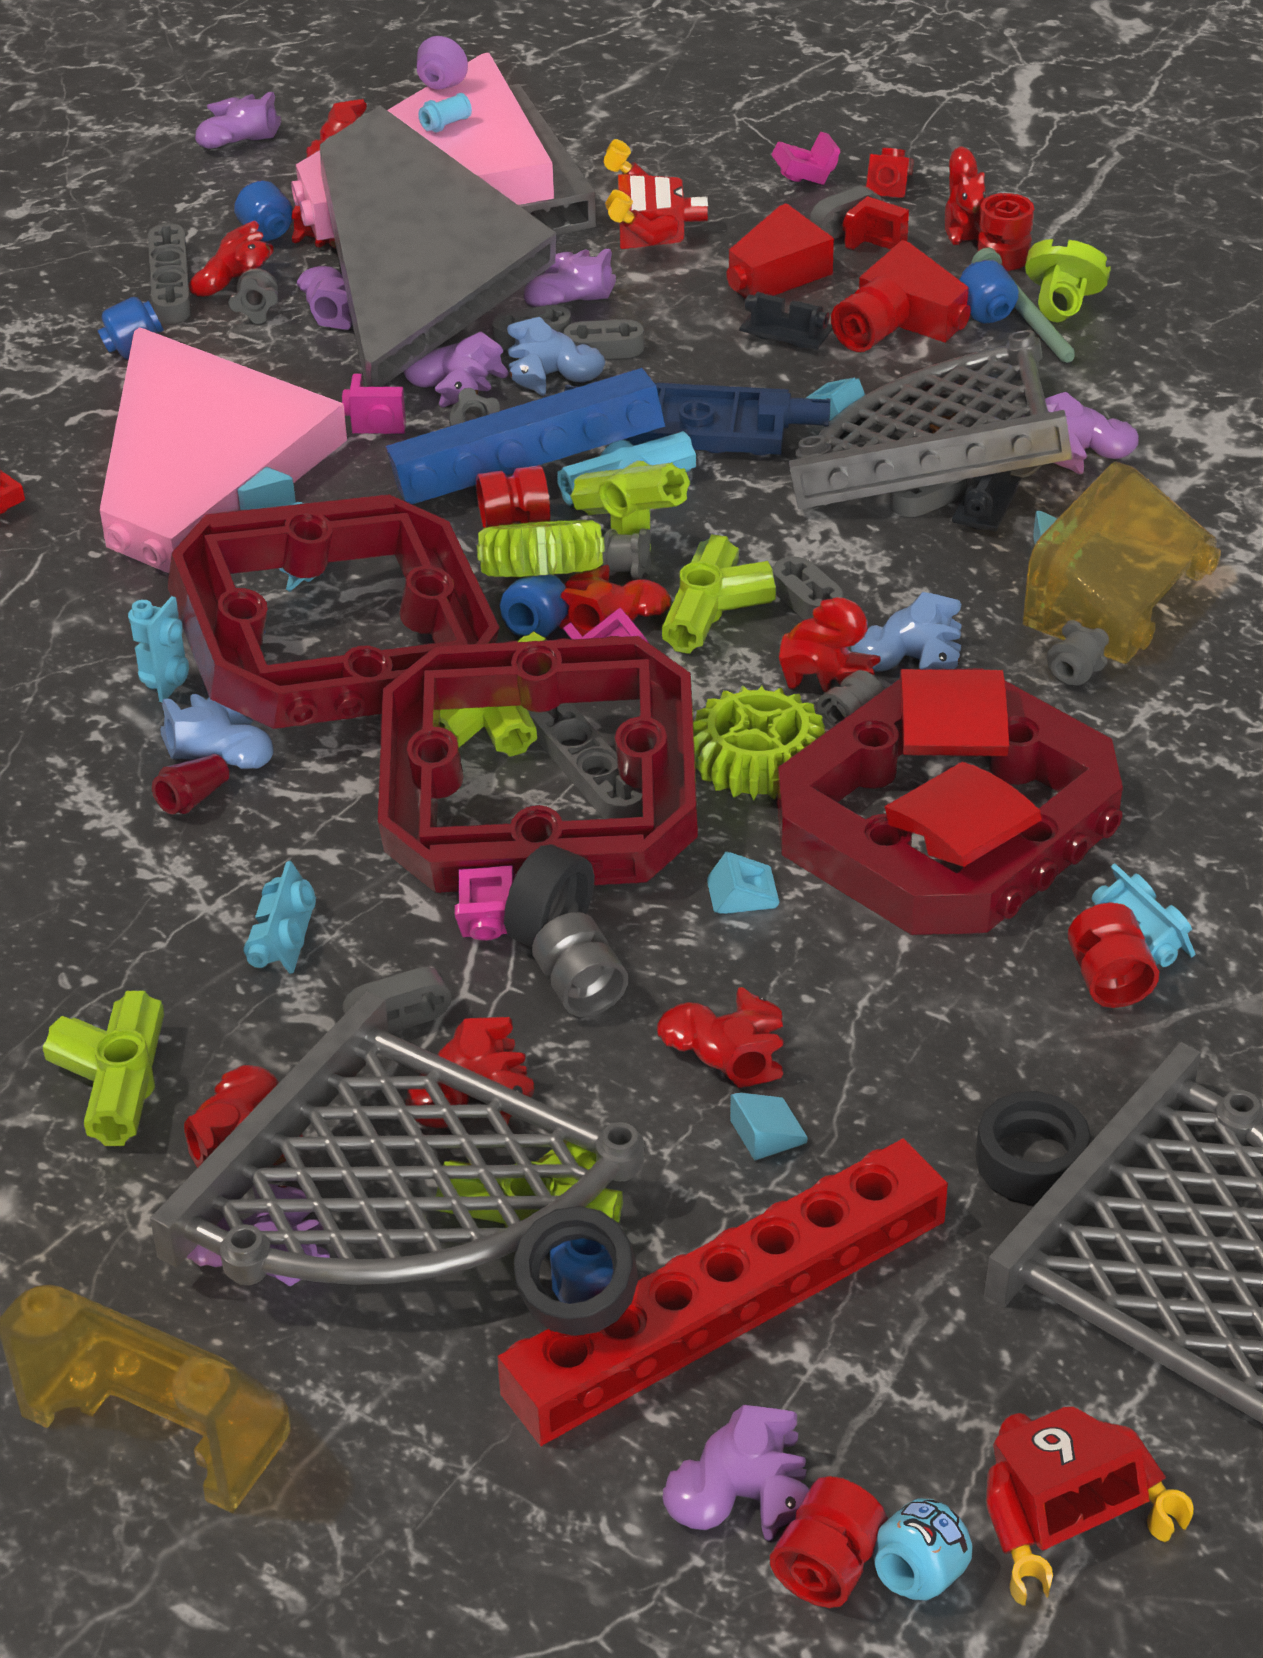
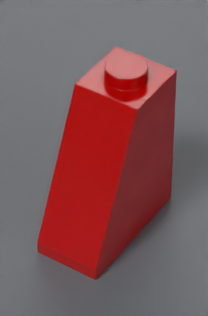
M787 203L780 205L729 249V268L727 269L729 286L746 299L749 294L755 295L757 292L775 296L833 274L834 238Z
M901 240L859 277V288L875 277H887L902 287L908 297L910 315L900 328L946 343L956 332L964 329L969 321L971 308L967 305L969 287L907 241Z

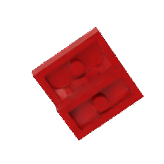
M901 669L903 755H1008V714L1003 670Z
M960 762L884 806L890 826L924 836L929 856L963 867L1042 820L1041 811L1018 790L990 772L965 762Z

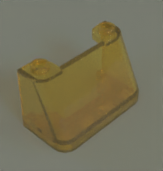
M1115 461L1037 541L1028 565L1023 625L1061 640L1065 639L1062 628L1070 620L1078 621L1081 626L1089 629L1100 628L1109 636V642L1104 649L1105 657L1126 665L1139 649L1145 650L1149 646L1155 632V623L1151 622L1152 609L1186 572L1188 578L1200 581L1205 575L1210 576L1213 574L1221 556V550L1216 548L1217 540L1215 536L1136 468Z
M42 1285L26 1290L14 1300L0 1317V1338L22 1417L48 1428L55 1419L53 1413L66 1407L80 1406L81 1412L93 1416L109 1394H112L203 1435V1438L194 1448L197 1465L207 1469V1477L203 1484L205 1500L228 1512L233 1513L285 1443L290 1433L288 1406L284 1398L271 1388L220 1356L67 1289L54 1285Z

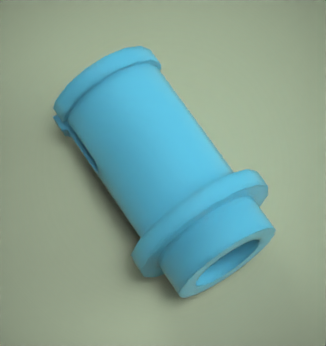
M458 93L456 96L439 102L433 100L425 102L423 107L419 109L418 117L426 131L432 130L437 133L442 131L447 124L469 118L472 114V107L468 97L464 93Z

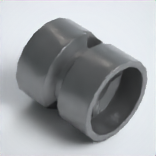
M567 913L554 918L537 933L532 945L533 957L544 975L551 980L553 990L568 1013L578 1017L593 1016L612 1007L623 996L628 985V973L591 916L584 913Z

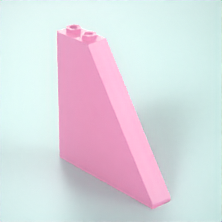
M490 53L481 54L469 61L467 74L458 85L444 89H433L427 86L388 109L394 116L517 205L554 199L552 161ZM458 93H464L468 97L472 107V114L469 118L447 124L442 131L437 133L432 130L426 131L422 127L418 112L425 102L429 100L439 102L456 96ZM319 150L296 164L297 181L291 182L295 205L300 206L304 226L311 225L316 239L323 240L334 238L321 176Z
M139 327L134 331L100 505L106 547L169 573L171 553L206 514L240 511L238 489L265 467L292 477L293 483H295L347 441L344 404Z

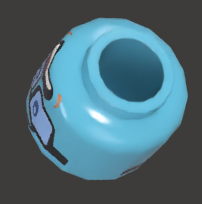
M918 1498L904 1505L880 1526L873 1558L879 1578L892 1592L912 1600L927 1601L940 1595L964 1573L972 1559V1542L967 1527L959 1515L952 1509L933 1499Z

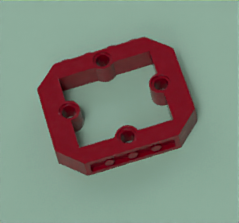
M390 494L206 514L171 553L168 591L170 596L176 597L179 619L182 621L183 630L210 700L272 729L382 714L383 688L435 646L490 644L497 641L500 627L450 522ZM395 555L406 578L399 613L400 620L407 628L414 632L431 634L435 642L386 650L360 645L351 648L345 655L267 665L261 651L268 610L267 602L256 591L236 588L230 574L283 568L284 571L298 578H314L325 571L328 562Z
M609 636L606 638L586 639L562 638L548 641H509L505 643L435 646L383 688L378 826L384 852L435 893L459 892V870L512 866L516 876L528 856L540 846L553 844L587 859L593 867L594 885L647 883L698 837L691 673L639 636ZM640 700V716L630 718L619 726L615 735V745L620 778L626 784L642 789L643 817L562 821L561 816L555 810L547 806L535 805L519 811L512 819L511 824L437 827L438 799L449 797L457 792L462 786L464 779L457 738L451 731L440 727V710L522 706L531 712L551 711L562 703Z
M966 668V669H929V670H985V669H983V668ZM899 679L778 767L777 808L782 856L910 935L988 933L1005 918L1010 919L1015 916L1024 902L1038 891L1042 892L1049 888L1057 875L1071 864H1078L1090 848L1102 838L1111 837L1118 829L1123 816L1120 810L1123 786L1112 738L1005 681L1009 749L1007 756H991V773L1008 784L1020 785L1037 780L1058 793L1038 808L1042 816L1040 822L971 862L958 873H955L913 848L912 832L890 826L886 814H877L864 819L838 803L859 786L870 789L882 788L891 784L896 778L898 757L903 754V723L901 719V686Z

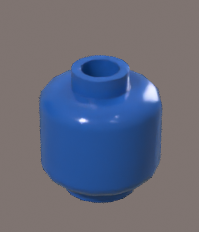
M262 180L245 186L235 201L234 212L237 220L241 225L254 220L258 222L259 228L257 232H262L264 235L260 241H270L279 238L289 229L293 221L291 202L271 182Z
M984 260L972 263L962 272L959 279L969 287L967 305L971 308L970 315L974 320L980 323L997 322L1006 318L1015 308L1019 298V289L1013 278L998 262Z
M130 297L106 309L102 313V322L105 327L97 330L108 352L111 353L117 350L120 356L129 360L135 330L140 327L156 334L164 331L150 302L142 303L137 297Z
M554 575L523 576L508 587L501 599V617L506 627L520 638L528 636L532 632L542 637H547L560 627L561 621L568 615L569 605L561 598V593L567 589L566 586Z
M587 1239L565 1241L550 1250L552 1290L560 1302L572 1304L588 1301L602 1293L610 1283L613 1274L612 1258L606 1248L600 1243Z

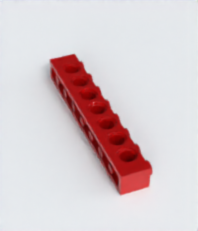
M904 1138L884 1149L873 1150L860 1162L835 1175H827L821 1178L813 1187L787 1201L774 1203L763 1214L737 1228L731 1227L724 1230L709 1243L688 1254H681L672 1258L664 1267L638 1280L632 1303L618 1321L599 1332L572 1336L547 1329L532 1338H524L515 1342L506 1352L497 1356L500 1395L537 1443L543 1446L944 1223L948 1183Z

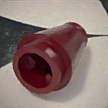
M217 754L163 767L158 776L153 779V796L160 808L166 813L186 814L229 779V768L225 760Z

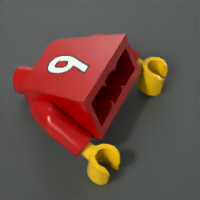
M619 139L612 140L606 150L604 164L608 170L614 172L620 170L623 173L618 174V190L614 189L605 202V206L611 220L619 223L620 249L680 243L684 240V222L708 221L707 197H683L682 179L678 177L649 176L635 162L630 164L626 161L631 154V150L626 143Z
M1063 1407L1033 1421L1025 1414H1012L1001 1424L999 1436L993 1443L996 1464L987 1473L986 1507L1003 1553H1011L1015 1563L1011 1576L1010 1592L1017 1603L1021 1605L1026 1604V1588L1021 1580L1025 1576L1037 1578L1042 1583L1045 1596L1049 1597L1053 1578L1052 1567L1041 1556L1032 1554L1030 1546L1036 1544L1044 1551L1149 1501L1152 1502L1153 1506L1148 1514L1147 1526L1151 1534L1158 1540L1163 1542L1169 1541L1174 1532V1524L1167 1514L1172 1515L1182 1529L1186 1530L1193 1516V1503L1190 1497L1179 1490H1167L1162 1481L1166 1479V1476L1138 1434L1130 1427L1099 1421L1076 1407Z

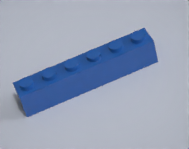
M643 368L387 445L386 449L398 490L405 502L415 504L476 485V476L480 473L503 471L506 475L513 474L516 468L538 466L665 427L657 387Z

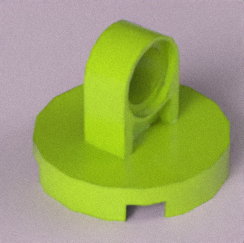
M1045 239L1035 243L1030 248L1025 264L1026 274L1034 283L1041 286L1038 305L1040 311L1048 320L1057 323L1068 319L1079 311L1083 296L1101 292L1107 286L1111 266L1106 267L1107 257L1093 246L1075 240H1068L1067 247L1052 246L1053 239ZM1053 292L1065 296L1067 300L1066 311H1062L1055 306Z

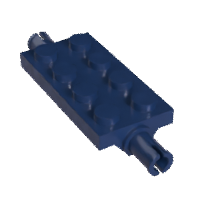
M655 383L665 427L623 440L629 441L633 446L684 431L690 437L694 450H707L711 453H722L725 451L745 452L754 455L781 454L785 428H789V424L829 426L831 398H791L789 389ZM566 385L564 391H568L578 387Z

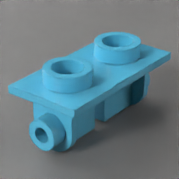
M173 596L169 598L162 608L152 606V603L148 600H138L132 604V609L128 613L133 641L141 642L135 647L139 679L145 683L146 687L157 689L159 702L167 699L178 686L185 682L189 671V662L185 658L182 639L183 624L179 619L176 597Z
M292 861L286 862L282 877L274 878L264 885L262 898L255 916L259 924L252 926L249 938L244 946V954L250 965L262 968L268 963L280 960L289 974L295 971L312 910L315 908L316 903L313 887L307 880L302 878Z
M1114 863L1111 869L1117 881L1110 887L1106 885L1099 887L1092 895V902L1095 905L1109 902L1119 903L1132 909L1156 965L1160 964L1162 967H1167L1172 964L1177 958V950L1179 948L1183 949L1191 958L1195 956V951L1188 936L1192 927L1183 914L1172 905L1164 909L1155 900L1157 896L1154 890L1139 874L1136 873L1130 878Z

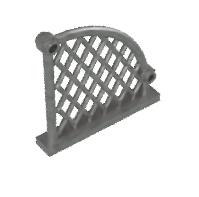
M1031 330L1014 332L1009 335V342L1006 346L953 358L912 372L875 389L849 405L829 422V426L824 427L819 435L809 436L800 440L798 443L799 448L796 450L797 459L789 460L798 509L1071 460L1072 452L1065 410L1048 412L1037 369L1039 361L1043 357L1040 339L1035 337L1034 331ZM993 370L1003 373L997 379L988 376ZM1021 374L1022 386L1007 383L1015 375ZM959 376L968 379L963 385L954 383ZM978 383L988 386L982 392L973 390ZM927 385H933L927 392L919 389ZM943 390L952 392L946 399L937 396ZM998 390L1008 393L1002 399L992 397ZM1025 395L1028 407H1020L1012 403L1019 396ZM909 396L918 399L911 406L903 403ZM962 397L972 399L966 406L957 403ZM928 403L937 406L930 413L921 410ZM982 404L992 407L987 413L977 411ZM893 410L901 412L896 419L889 418L887 415ZM946 411L956 413L950 420L941 417ZM1003 411L1013 414L1005 421L996 418ZM912 417L921 420L914 427L905 424ZM861 418L867 419L860 426L854 424ZM966 418L976 421L971 427L961 425ZM877 423L885 426L879 433L870 431ZM930 425L940 427L934 434L925 431ZM845 431L850 433L843 440L838 439ZM896 431L905 434L897 441L889 438ZM860 438L869 440L863 447L853 445Z
M366 991L150 1217L158 1259L177 1268L197 1245H200L221 1256L225 1274L241 1285L256 1284L267 1273L313 1282L352 1285L399 1283L438 1277L470 1269L516 1251L521 1237L537 1219L555 1209L574 1206L585 1207L612 1180H630L643 1167L644 1140L641 1134L630 1124L623 1122L613 1123L602 1131L388 1032L386 1000ZM380 1054L425 1076H388L376 1055ZM366 1064L374 1076L355 1077ZM441 1082L488 1105H450L437 1083ZM397 1089H426L435 1105L406 1106ZM353 1090H382L391 1106H361ZM338 1094L341 1095L346 1106L327 1107ZM500 1110L551 1134H513L500 1114ZM443 1118L453 1135H423L414 1119ZM459 1118H488L497 1134L468 1135ZM354 1119L363 1136H333L325 1120ZM369 1119H399L408 1136H379ZM311 1123L319 1136L299 1137ZM563 1140H567L595 1153L597 1162L589 1170L579 1166ZM522 1147H551L562 1164L532 1165ZM431 1148H461L471 1165L441 1166ZM477 1148H507L517 1165H486ZM371 1149L380 1166L351 1167L342 1150ZM387 1149H417L426 1166H396ZM296 1150H327L335 1167H305ZM282 1154L290 1168H270ZM573 1177L579 1181L561 1196H551L541 1178ZM495 1178H525L536 1196H505ZM434 1179L444 1197H414L404 1180ZM450 1179H480L490 1196L460 1197ZM343 1180L353 1198H322L313 1181ZM358 1180H389L398 1197L368 1198ZM267 1181H298L307 1199H276ZM253 1185L261 1198L241 1199ZM521 1209H540L539 1211H537L536 1213L532 1214L531 1216L522 1221H520L519 1217L514 1211ZM452 1210L463 1229H432L422 1211ZM468 1210H499L508 1227L478 1228ZM360 1211L370 1230H339L330 1212ZM376 1211H407L416 1229L386 1230ZM284 1212H315L324 1230L293 1231ZM238 1213H269L278 1231H260L253 1225H243ZM223 1217H225L231 1229L229 1232L216 1226ZM444 1242H469L460 1246L443 1249L441 1243ZM378 1243L386 1259L356 1260L347 1244ZM394 1243H425L430 1253L401 1257ZM285 1244L289 1252L270 1248V1245ZM301 1244H332L339 1258L306 1255Z
M1180 1042L989 1256L984 1296L1005 1308L1026 1284L1263 1424V1394L1257 1391L1263 1390V1376L1255 1373L1244 1355H1263V1341L1234 1339L1222 1318L1252 1320L1263 1338V1307H1259L1247 1286L1263 1288V1274L1237 1272L1225 1253L1254 1254L1263 1267V1241H1261L1250 1222L1263 1223V1209L1240 1208L1228 1190L1257 1191L1263 1200V1176L1252 1161H1263V1108L1257 1097L1248 1091L1235 1090L1221 1097L1195 1083L1201 1052ZM1185 1103L1200 1112L1177 1110ZM1169 1121L1181 1141L1154 1139L1153 1137ZM1186 1124L1214 1126L1215 1132L1224 1144L1197 1142ZM1144 1149L1156 1169L1128 1166ZM1161 1152L1189 1154L1201 1173L1173 1171ZM1207 1156L1235 1158L1247 1177L1219 1175ZM1119 1178L1131 1198L1103 1196V1194ZM1137 1181L1166 1183L1177 1202L1148 1200ZM1182 1185L1211 1187L1223 1206L1194 1204ZM1094 1207L1106 1228L1078 1226L1077 1224ZM1111 1210L1140 1212L1152 1232L1122 1229ZM1157 1214L1186 1216L1198 1236L1168 1233ZM1203 1218L1232 1220L1245 1240L1215 1237ZM1068 1237L1080 1258L1051 1256V1254ZM1086 1240L1115 1242L1126 1262L1097 1260ZM1132 1244L1161 1246L1173 1266L1143 1264ZM1178 1248L1208 1250L1220 1270L1190 1268ZM1049 1269L1089 1272L1105 1301ZM1106 1274L1135 1276L1147 1297L1117 1294ZM1153 1278L1183 1281L1195 1301L1165 1299ZM1199 1282L1230 1285L1242 1305L1212 1303ZM1116 1308L1157 1312L1174 1341L1169 1340ZM1174 1313L1204 1316L1217 1337L1186 1334ZM1185 1348L1227 1352L1244 1382Z

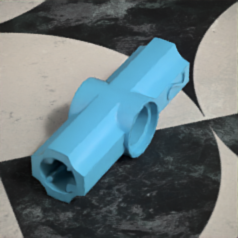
M682 431L636 446L625 440L613 442L603 450L599 457L563 467L562 470L558 471V485L561 489L563 500L569 507L574 506L570 495L574 489V479L578 476L590 472L623 469L637 460L644 461L649 465L673 463L677 468H685L686 472L691 471V468L696 467V453L691 439Z

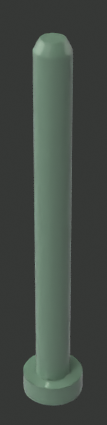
M988 247L978 251L971 262L972 264L984 260H994L1002 264V258L995 249ZM1017 285L1019 298L1015 309L1060 361L1071 362L1075 357L1074 349Z

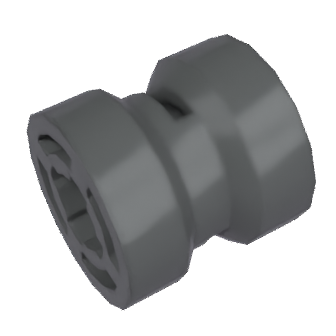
M858 670L846 677L840 687L831 688L821 695L817 703V710L819 715L822 716L824 725L830 730L885 689L874 675L867 671Z

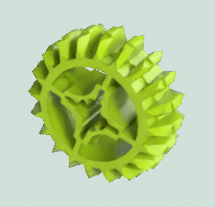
M593 520L544 521L484 528L478 533V545H476L477 559L480 561L481 572L493 577L569 574L593 570L603 564V552H605L601 525Z
M763 685L758 690H748L741 686L739 693L735 694L723 690L720 699H707L706 708L697 710L696 718L694 719L695 768L700 771L703 781L713 782L715 791L729 788L733 798L741 793L750 794L754 801L757 795L768 794L775 800L778 793V767L825 733L822 716L815 713L814 704L802 703L800 694L786 696L782 687L773 692L766 691Z

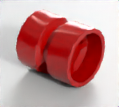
M998 193L985 198L980 208L979 225L981 232L978 236L977 252L988 247L995 249L1001 256V265L1006 271L1025 266L1032 242L1030 232L1033 229L1034 204L1028 198L1013 193Z
M875 277L859 288L855 294L848 296L834 307L831 313L833 332L839 342L847 349L855 352H865L907 321L910 315L908 297L902 287L894 280L887 277Z
M541 465L516 468L513 475L509 477L503 471L477 474V498L483 529L492 526L511 525L515 522L521 524L550 521L549 494L544 470Z
M1113 902L1097 904L1084 910L1073 920L1068 929V941L1081 968V973L1089 993L1096 1003L1103 1007H1126L1143 1000L1154 990L1159 982L1160 972L1145 942V937L1132 909L1124 904Z
M832 1476L818 1478L797 1509L796 1520H793L786 1527L770 1554V1566L775 1577L786 1589L813 1605L826 1608L842 1606L861 1577L864 1563L874 1554L878 1530L888 1520L884 1507L872 1494L853 1482Z

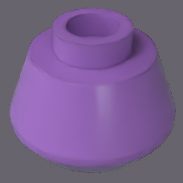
M433 36L426 39L420 45L417 52V73L421 81L433 89L449 88L462 82L468 71V61L463 49L455 41L447 37Z

